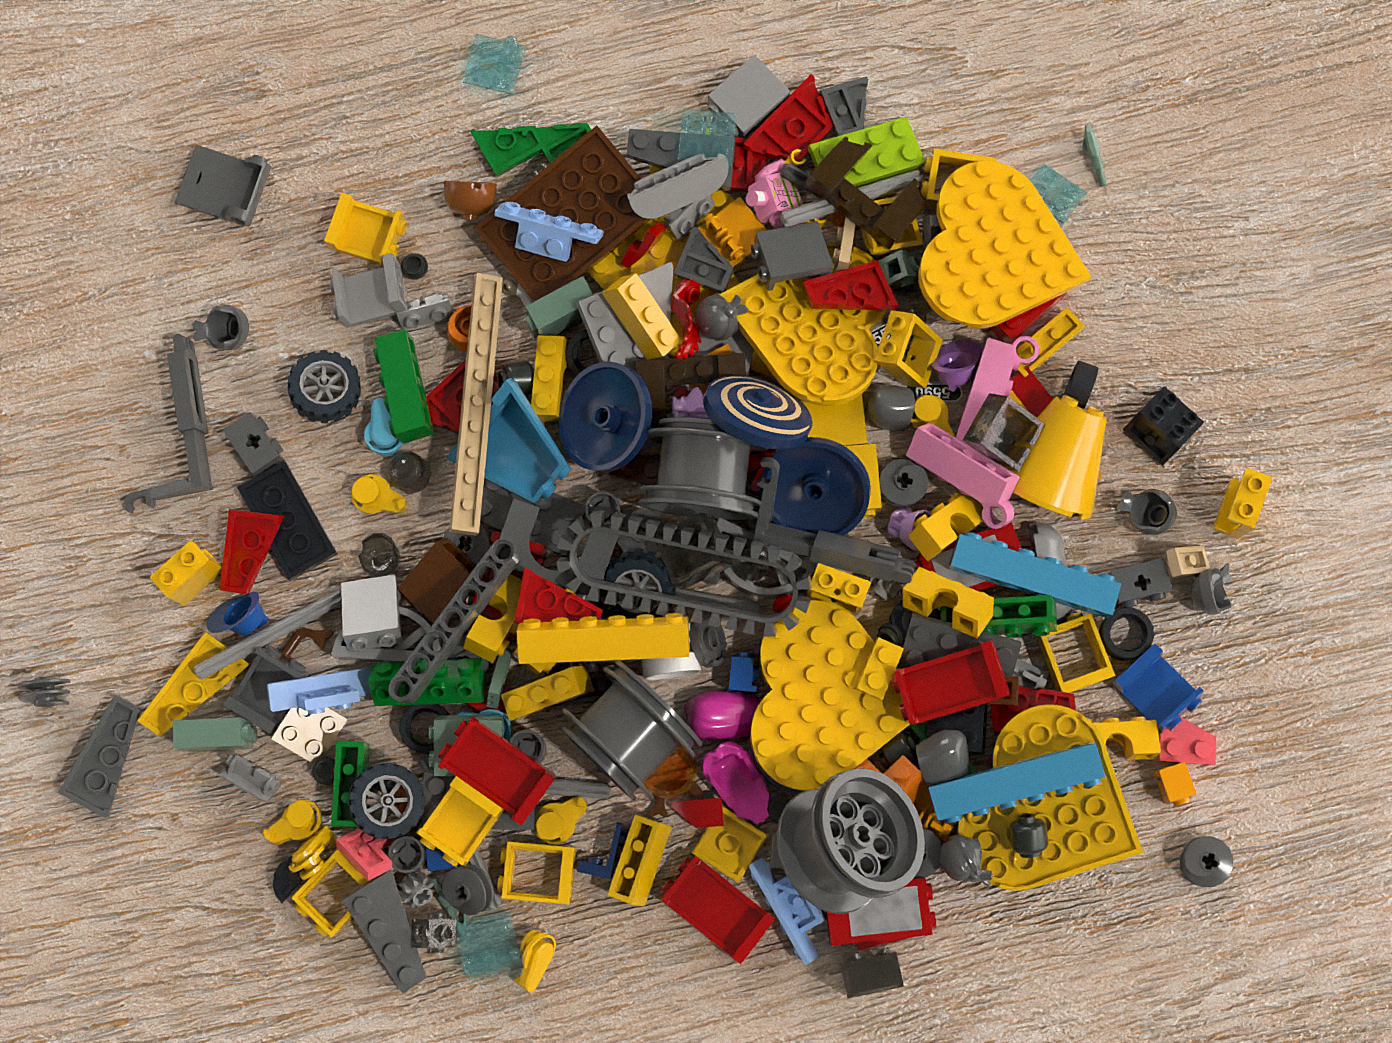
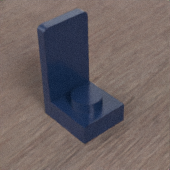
M616 823L607 866L602 865V859L587 856L586 862L579 861L577 872L612 879V874H615L620 859L616 857L618 847H624L627 830H623V823Z

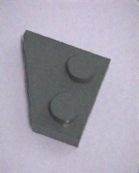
M867 76L820 91L819 95H822L825 111L830 116L833 124L832 129L836 137L864 129V111L866 109V89L868 85Z
M693 226L674 275L684 280H695L700 286L723 293L728 287L734 267L722 257L714 245L701 234L700 230Z

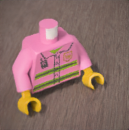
M799 149L794 150L787 157V160L783 161V159H780L763 167L756 175L755 183L748 188L746 195L747 204L754 207L760 222L771 224L776 229L784 227L780 220L783 211L803 205L796 184L783 178L780 174L785 163L799 168L805 162V159L801 162H797L794 159V156L801 152ZM815 218L796 225L818 222L821 229L826 220L820 221Z

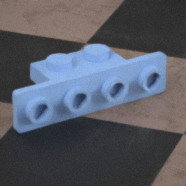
M514 202L502 203L495 210L494 214L497 217L519 223L515 248L565 262L569 259L573 238L597 244L604 233L603 230L597 229L593 224L571 222V219L568 217L546 215L540 209L528 210L521 208L519 204Z
M372 666L267 684L269 709L275 712L299 707L308 711V714H318L325 712L326 707L335 706V709L351 708L352 703L360 702V697L372 695L368 682Z
M761 858L749 865L752 879L762 889L767 905L770 909L774 910L778 917L780 928L791 940L796 956L807 965L819 957V954L806 931L822 923L827 917L822 909L812 905L798 893L787 876L776 881L764 858Z

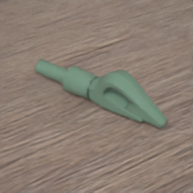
M1091 124L1085 125L1082 150L1091 160L1093 171H1096L1100 187L1107 185L1103 173V168L1105 167L1100 156L1095 133L1092 131Z
M436 877L432 881L439 895L437 899L447 911L464 940L468 915L463 914V924L458 922L456 913L460 911L444 899L442 886Z

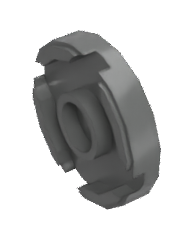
M707 612L704 613L702 624L691 622L690 641L694 655L699 663L705 668H712L723 663L725 657H722V652H726L727 644L722 625L720 624V627L708 625L712 613Z

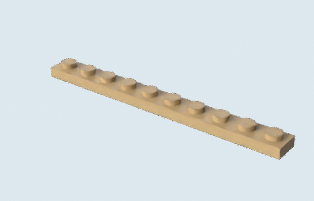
M476 273L474 276L449 532L474 536L478 535L480 527L503 277Z

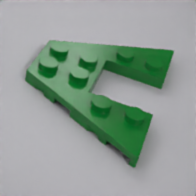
M576 123L572 126L558 124L554 125V127L538 128L536 126H522L515 129L504 127L498 128V130L484 131L472 129L470 132L496 177H499L542 152L549 164L552 163L587 134L591 128L588 123Z

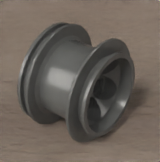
M663 418L658 422L660 428L647 431V439L660 443L661 452L657 485H646L638 488V492L645 496L644 499L639 500V506L666 514L712 520L722 518L726 521H752L758 519V513L753 511V509L759 508L762 502L745 495L749 454L763 453L768 448L752 445L735 438L710 419Z
M614 660L613 665L615 669L613 671L607 667L603 668L604 674L613 685L579 719L568 710L562 709L564 716L573 725L570 729L564 726L561 730L630 799L634 801L637 798L633 793L638 789L647 798L653 800V794L643 783L677 748L688 757L694 758L695 754L691 748L694 745L700 748L703 744L692 729L653 689L622 662Z
M853 769L837 773L827 779L819 789L806 790L796 795L785 806L777 828L779 858L789 881L805 900L817 908L830 913H851L864 907L872 898H883L900 891L916 876L924 856L925 841L923 827L913 802L905 791L891 778L871 769Z

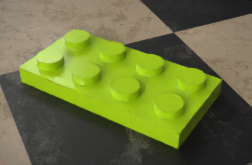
M907 116L813 143L808 148L816 168L844 137H848V141L863 145L864 142L872 144L871 149L845 178L855 187L922 168L926 163Z

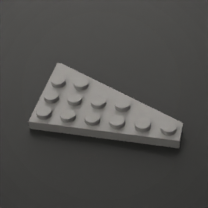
M671 262L638 275L669 322L671 318L673 265ZM603 291L575 302L599 362H615L628 366L635 371L634 361L647 360L603 296ZM669 352L663 357L654 359H666L668 358ZM646 439L639 453L660 443Z

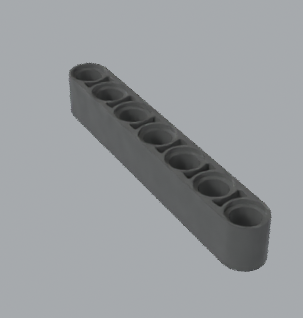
M499 539L491 545L391 680L388 691L394 700L404 704H411L419 698L520 560V551L511 541ZM510 547V557L500 560L501 550ZM488 570H494L493 580L484 583V573ZM476 592L478 595L477 601L473 605H467V596L470 593ZM455 615H460V624L456 628H450V619ZM437 638H443V647L438 651H434V641ZM425 660L427 663L426 670L421 674H417V664ZM408 683L410 691L406 696L401 697L399 689L403 684Z

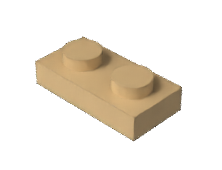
M845 217L843 227L838 226L835 242L840 243L839 249H834L832 258L833 265H836V272L848 269L850 263L855 223L848 217Z

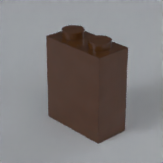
M445 538L435 542L397 589L403 594L404 599L408 603L414 605L422 613L423 618L427 622L434 624L476 565L449 538Z

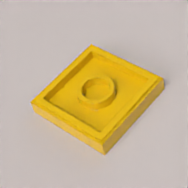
M722 806L724 826L707 827L692 853L739 883L768 835L744 819L738 818L736 814Z

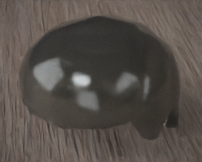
M411 451L397 453L389 461L386 470L387 478L391 485L406 494L422 491L429 484L431 477L428 462L419 454Z
M373 533L363 539V548L358 558L364 572L372 577L389 575L398 567L401 557L396 542L385 533Z
M746 538L747 541L742 552L751 554V544L754 539ZM763 546L759 556L768 557V550L765 546ZM728 558L732 569L739 576L749 581H759L770 567L768 565Z

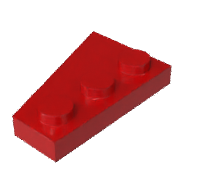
M878 261L805 280L802 284V289L812 309L896 311L898 308V303Z
M229 509L219 591L241 594L250 593L284 516Z
M525 567L514 623H523L527 619L552 622V619L568 618L569 621H580V618L589 616L601 620L602 609L562 589L555 583L542 578Z
M1019 685L1018 705L990 704L993 732L995 735H999L1004 726L1014 716L1034 706L1053 704L1077 711L1075 696L1072 693L1042 688L1037 690Z

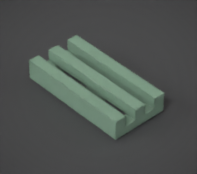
M507 648L504 655H499L488 691L487 707L496 709L499 705L510 666L511 648Z

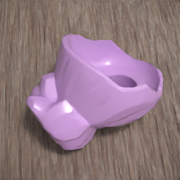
M694 388L687 397L682 396L679 400L676 397L672 398L674 417L710 419L704 409V397L699 388Z
M899 508L891 514L888 524L889 536L900 538L910 549L920 553L907 535L915 529L913 523L925 514L928 518L932 515L927 510L912 512L908 508Z

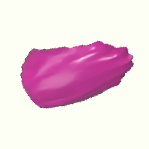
M706 691L695 695L684 704L683 711L687 717L684 722L702 740L713 741L744 737L750 734L752 718L761 699L754 694H744L742 692Z
M724 742L703 757L702 771L706 780L714 787L726 805L733 809L737 817L752 820L756 825L760 822H765V818L769 817L768 806L770 805L769 800L771 796L766 788L765 780L748 752L735 742Z

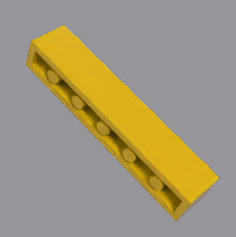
M670 613L662 618H654L653 615L643 614L638 615L637 619H625V616L616 615L609 617L608 620H597L596 617L589 616L580 618V621H569L568 618L552 619V622L527 619L523 623H519L517 629L519 664L689 657L688 616L682 617V614Z

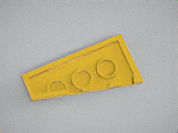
M205 632L137 721L157 736L162 737L173 728V720H183L251 664L241 658L206 678L199 679L194 671V666L228 648L208 632Z

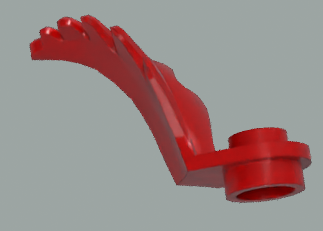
M685 279L681 281L676 288V292L673 294L671 309L680 321L683 329L682 344L674 355L678 360L681 358L687 359L688 354L692 357L694 350L696 352L699 350L698 343H702L699 336L700 332L692 320L689 308L700 296L701 287L695 280Z

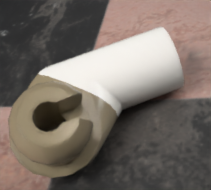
M507 278L503 280L502 293L520 297L524 307L534 302L516 279Z

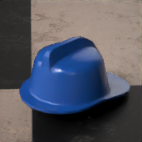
M253 591L244 596L231 599L217 607L207 620L206 627L208 631L218 633L231 630L239 635L246 636L267 624L268 617L259 603L260 596L258 592Z

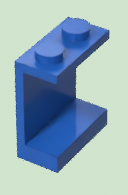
M1154 644L1115 680L1114 688L1147 720H1156L1157 729L1162 734L1166 729L1170 732L1173 731L1182 722L1180 716L1187 710L1192 713L1203 702L1200 698L1204 690L1201 687L1197 690L1192 687L1162 657L1163 650Z

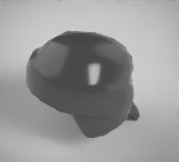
M719 294L703 299L697 308L695 320L701 334L715 341L729 339L738 332L739 325L736 316L749 312L745 305H741L742 299L740 296L735 295L731 302H727Z
M232 305L215 306L210 311L205 323L197 320L194 321L193 328L196 332L193 339L194 341L208 338L210 344L218 350H234L242 346L248 337V318L241 309Z
M1148 489L1136 496H1133L1129 490L1122 493L1124 501H1120L1117 505V509L1129 511L1131 524L1139 532L1146 535L1165 533L1173 526L1177 517V508L1172 498L1166 492L1158 489Z
M1229 563L1225 564L1220 570L1218 568L1204 570L1194 578L1191 584L1190 595L1193 603L1198 609L1209 615L1220 614L1221 611L1232 607L1223 587L1225 583L1232 582L1231 574L1227 573L1229 571Z
M961 834L948 837L942 845L939 855L940 865L944 872L956 881L981 882L989 886V880L992 879L993 874L992 871L980 868L981 844L979 840L965 837Z

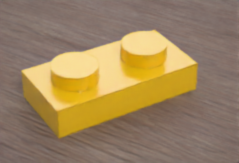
M879 637L876 638L856 690L878 700H883L904 648Z

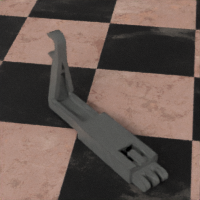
M181 334L173 336L174 352L168 353L167 357L178 431L184 434L190 481L185 478L129 493L125 497L124 507L130 513L134 512L133 504L137 499L146 498V505L155 508L156 500L213 490L204 436L209 433L198 360L195 355L193 341Z
M762 458L760 464L763 467H769L772 470L771 479L762 477L757 482V485L764 489L754 541L763 542L764 546H770V544L782 546L781 550L809 556L810 562L820 563L829 567L890 582L891 580L905 584L911 582L916 564L914 561L899 558V549L819 530L818 534L770 523L773 517L780 465L774 458Z

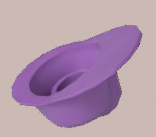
M957 340L950 342L940 350L932 367L937 371L940 381L949 386L950 391H955L958 386L972 381L975 366L982 354V348L975 341Z

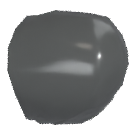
M882 385L872 392L867 403L871 420L884 430L892 432L908 430L915 408L913 391L910 388L897 385Z
M958 730L939 731L916 745L919 766L927 786L959 778L969 770L966 737Z

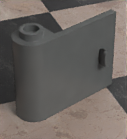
M196 145L175 203L249 227L251 226L271 166L267 164L268 160L259 155L246 157L245 160Z

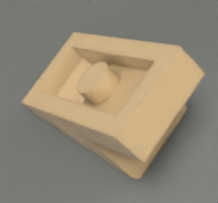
M1204 546L1172 548L1166 550V554L1163 555L1170 581L1200 575L1204 570L1210 569Z

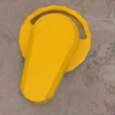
M934 395L918 397L915 400V419L910 421L912 427L917 430L920 426L932 423L955 437L948 423L949 409L946 403L940 397Z
M364 475L353 484L351 492L352 502L363 513L376 514L386 511L401 514L408 508V502L405 497L391 490L386 479L379 475ZM356 501L361 503L362 507H359Z
M578 796L563 804L549 803L543 806L535 816L537 836L543 842L551 845L567 841L573 835L576 827L575 823L588 809L586 800ZM558 837H560V839H561L560 841H557V842L548 841V840H554V839H556V838H558Z
M301 799L295 801L285 809L279 821L269 827L268 830H263V835L274 845H280L290 840L303 841L309 839L316 834L321 826V810L315 803L309 800ZM314 808L317 811L318 819L316 818V814L314 813Z
M327 825L320 827L316 834L309 838L292 856L289 870L297 872L304 868L299 875L302 880L310 878L321 869L325 862L319 855L324 850L325 844L328 842L330 845L336 843V839H338Z
M539 930L530 931L522 940L520 949L523 954L522 966L524 968L522 974L514 980L515 983L530 993L534 992L556 949L554 937ZM544 938H550L551 943L544 940Z

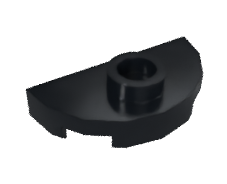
M292 856L281 862L274 873L273 889L276 898L281 904L303 881L299 875L304 868L297 872L289 870Z

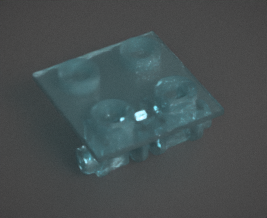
M476 34L462 83L513 95L526 46L517 44V38L508 36L507 40H500Z
M683 108L678 162L703 153L705 158L717 157L718 154H723L727 157L728 166H731L737 113Z
M1045 164L1039 168L1030 180L1061 228L1087 194V192Z
M510 911L455 925L464 960L462 963L463 970L467 974L468 980L523 967Z

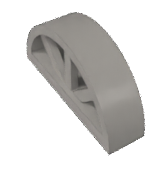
M719 518L714 537L715 547L716 537L720 533L729 535V538L732 540L735 537L747 539L742 552L751 553V544L755 534ZM763 546L759 556L767 557L769 546ZM780 550L777 560L787 564L794 553ZM795 553L802 560V565L797 570L804 572L803 575L810 573L812 578L818 564L810 562L809 558ZM716 555L718 565L724 576L733 586L746 594L759 598H777L782 594L793 593L792 583L789 584L786 574L776 567L774 568L781 587L763 588L754 586L763 564L754 563L745 582L727 564V561L734 558Z
M399 606V616L411 619L421 625L402 644H399L395 649L391 646L384 647V649L377 647L366 649L365 651L350 652L344 641L342 628L334 642L331 656L342 660L405 662L413 652L408 651V649L428 632L431 625L417 613ZM437 638L433 643L434 651H438L443 647L440 638Z

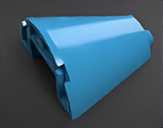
M509 378L491 399L493 404L490 410L484 478L536 503L542 496L548 499L557 488L554 485L557 479L562 481L572 468L568 466L565 458L517 382ZM458 443L447 456L454 463H456Z

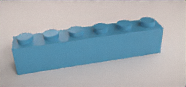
M965 532V535L960 534L956 540L948 567L949 570L1033 596L1052 595L1056 603L1101 617L1109 618L1113 615L1122 583L1115 582V577L1104 573H1099L1098 576L1089 574L1088 569L1078 565H1072V568L1061 565L1062 561L1052 557H1045V560L1034 557L1035 553L1022 548H1019L1018 551L1008 549V544L996 540H992V543L981 540L980 535L971 532Z
M1091 742L929 786V791L938 821L944 819L945 823L948 824L962 820V814L972 812L973 816H979L989 813V807L1000 805L1001 809L1016 806V800L1028 798V802L1037 801L1045 798L1044 793L1055 790L1056 795L1073 791V785L1083 783L1084 787L1100 784V778L1106 776L1096 742Z

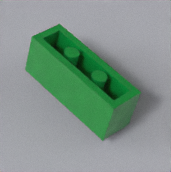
M336 741L331 826L357 827L350 816L348 807L349 790L356 777L369 767V743Z

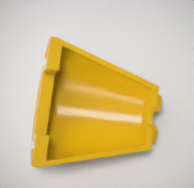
M1063 395L1062 398L1056 396L998 464L1020 477L1013 491L1014 494L1065 516L1072 517L1073 513H1079L1078 518L1090 519L1094 511L1107 418L1103 416V411L1095 407L1089 406L1085 410L1077 406L1079 401L1066 395Z

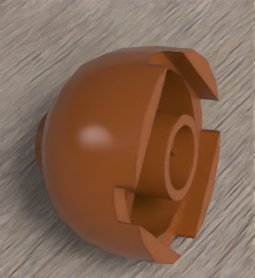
M444 181V200L452 212L461 214V219L477 220V215L486 214L492 209L496 199V183Z

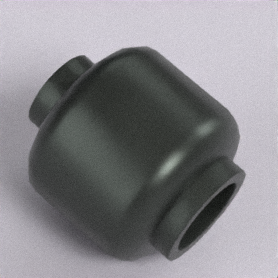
M526 360L506 363L502 371L498 373L499 386L501 387L507 379L512 378L517 382L524 395L532 394L534 380L532 365Z
M900 732L883 745L879 759L885 769H889L902 755L914 766L919 763L916 753L918 742L912 734L907 735L904 732Z
M1031 813L1018 815V820L1012 822L1009 826L1011 848L1014 852L1019 853L1022 858H1034L1042 855V851L1048 846L1045 822L1042 819L1035 818L1034 814Z

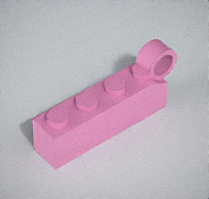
M1022 336L1016 339L1012 345L991 338L986 339L955 438L981 452H986L988 447L993 448L997 433L993 432L996 421L1001 422L1005 407L1001 406L1004 395L1009 397L1014 382L1009 380L1012 369L1017 371L1019 364H1029L1037 358L1039 346L1035 339L1029 336ZM1028 342L1033 347L1031 358L1022 359L1017 355L1016 346L1018 343Z
M932 423L917 428L906 456L914 460L915 465L927 468L935 473L939 480L956 486L960 493L972 496L980 501V504L984 507L982 510L983 520L989 527L998 529L1009 524L1014 518V508L1008 500L1020 477ZM994 506L1001 509L1003 513L1002 521L995 517L993 513Z

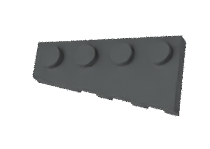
M629 129L627 158L657 168H668L698 154L704 153L705 158L717 157L718 154H723L727 157L728 174L721 187L731 192L735 137Z
M114 695L57 793L109 819L140 713V707L118 695Z
M392 870L371 879L342 898L343 903L402 994L427 978Z

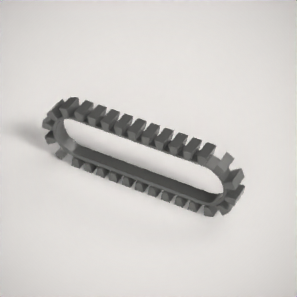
M597 510L590 514L593 526L587 528L582 516H580L568 526L578 537L574 539L564 533L560 537L557 549L570 551V557H560L557 560L556 564L559 573L572 568L576 575L566 586L574 593L582 582L591 586L587 600L596 602L602 597V589L609 590L604 601L605 604L616 605L619 601V593H624L626 595L621 605L624 608L633 609L636 605V596L643 597L638 611L650 613L653 608V600L661 601L656 612L657 615L665 616L669 614L670 603L678 605L675 613L682 614V617L687 616V607L695 608L691 618V622L702 624L704 610L713 612L708 625L720 627L722 614L730 616L725 629L737 631L739 618L747 619L743 633L752 635L756 631V621L765 623L764 637L776 636L777 627L775 621L782 619L788 631L798 625L799 618L791 610L795 607L806 613L811 597L798 595V590L811 589L810 573L796 578L793 571L802 565V560L795 553L787 564L777 560L782 546L770 544L768 557L759 556L764 546L763 542L753 540L751 554L742 552L747 541L744 538L735 537L733 550L725 549L730 537L729 535L718 533L715 547L708 545L712 535L710 531L701 530L698 534V543L691 542L695 528L684 526L681 530V539L673 538L678 526L676 524L666 523L663 527L662 536L656 534L661 521L649 519L646 523V532L638 531L643 521L642 517L632 515L629 519V528H624L622 524L626 514L614 512L611 516V525L604 524L605 510ZM594 531H605L773 566L782 570L790 579L793 587V598L790 604L781 612L764 615L597 580L587 575L580 567L577 558V548L585 535Z

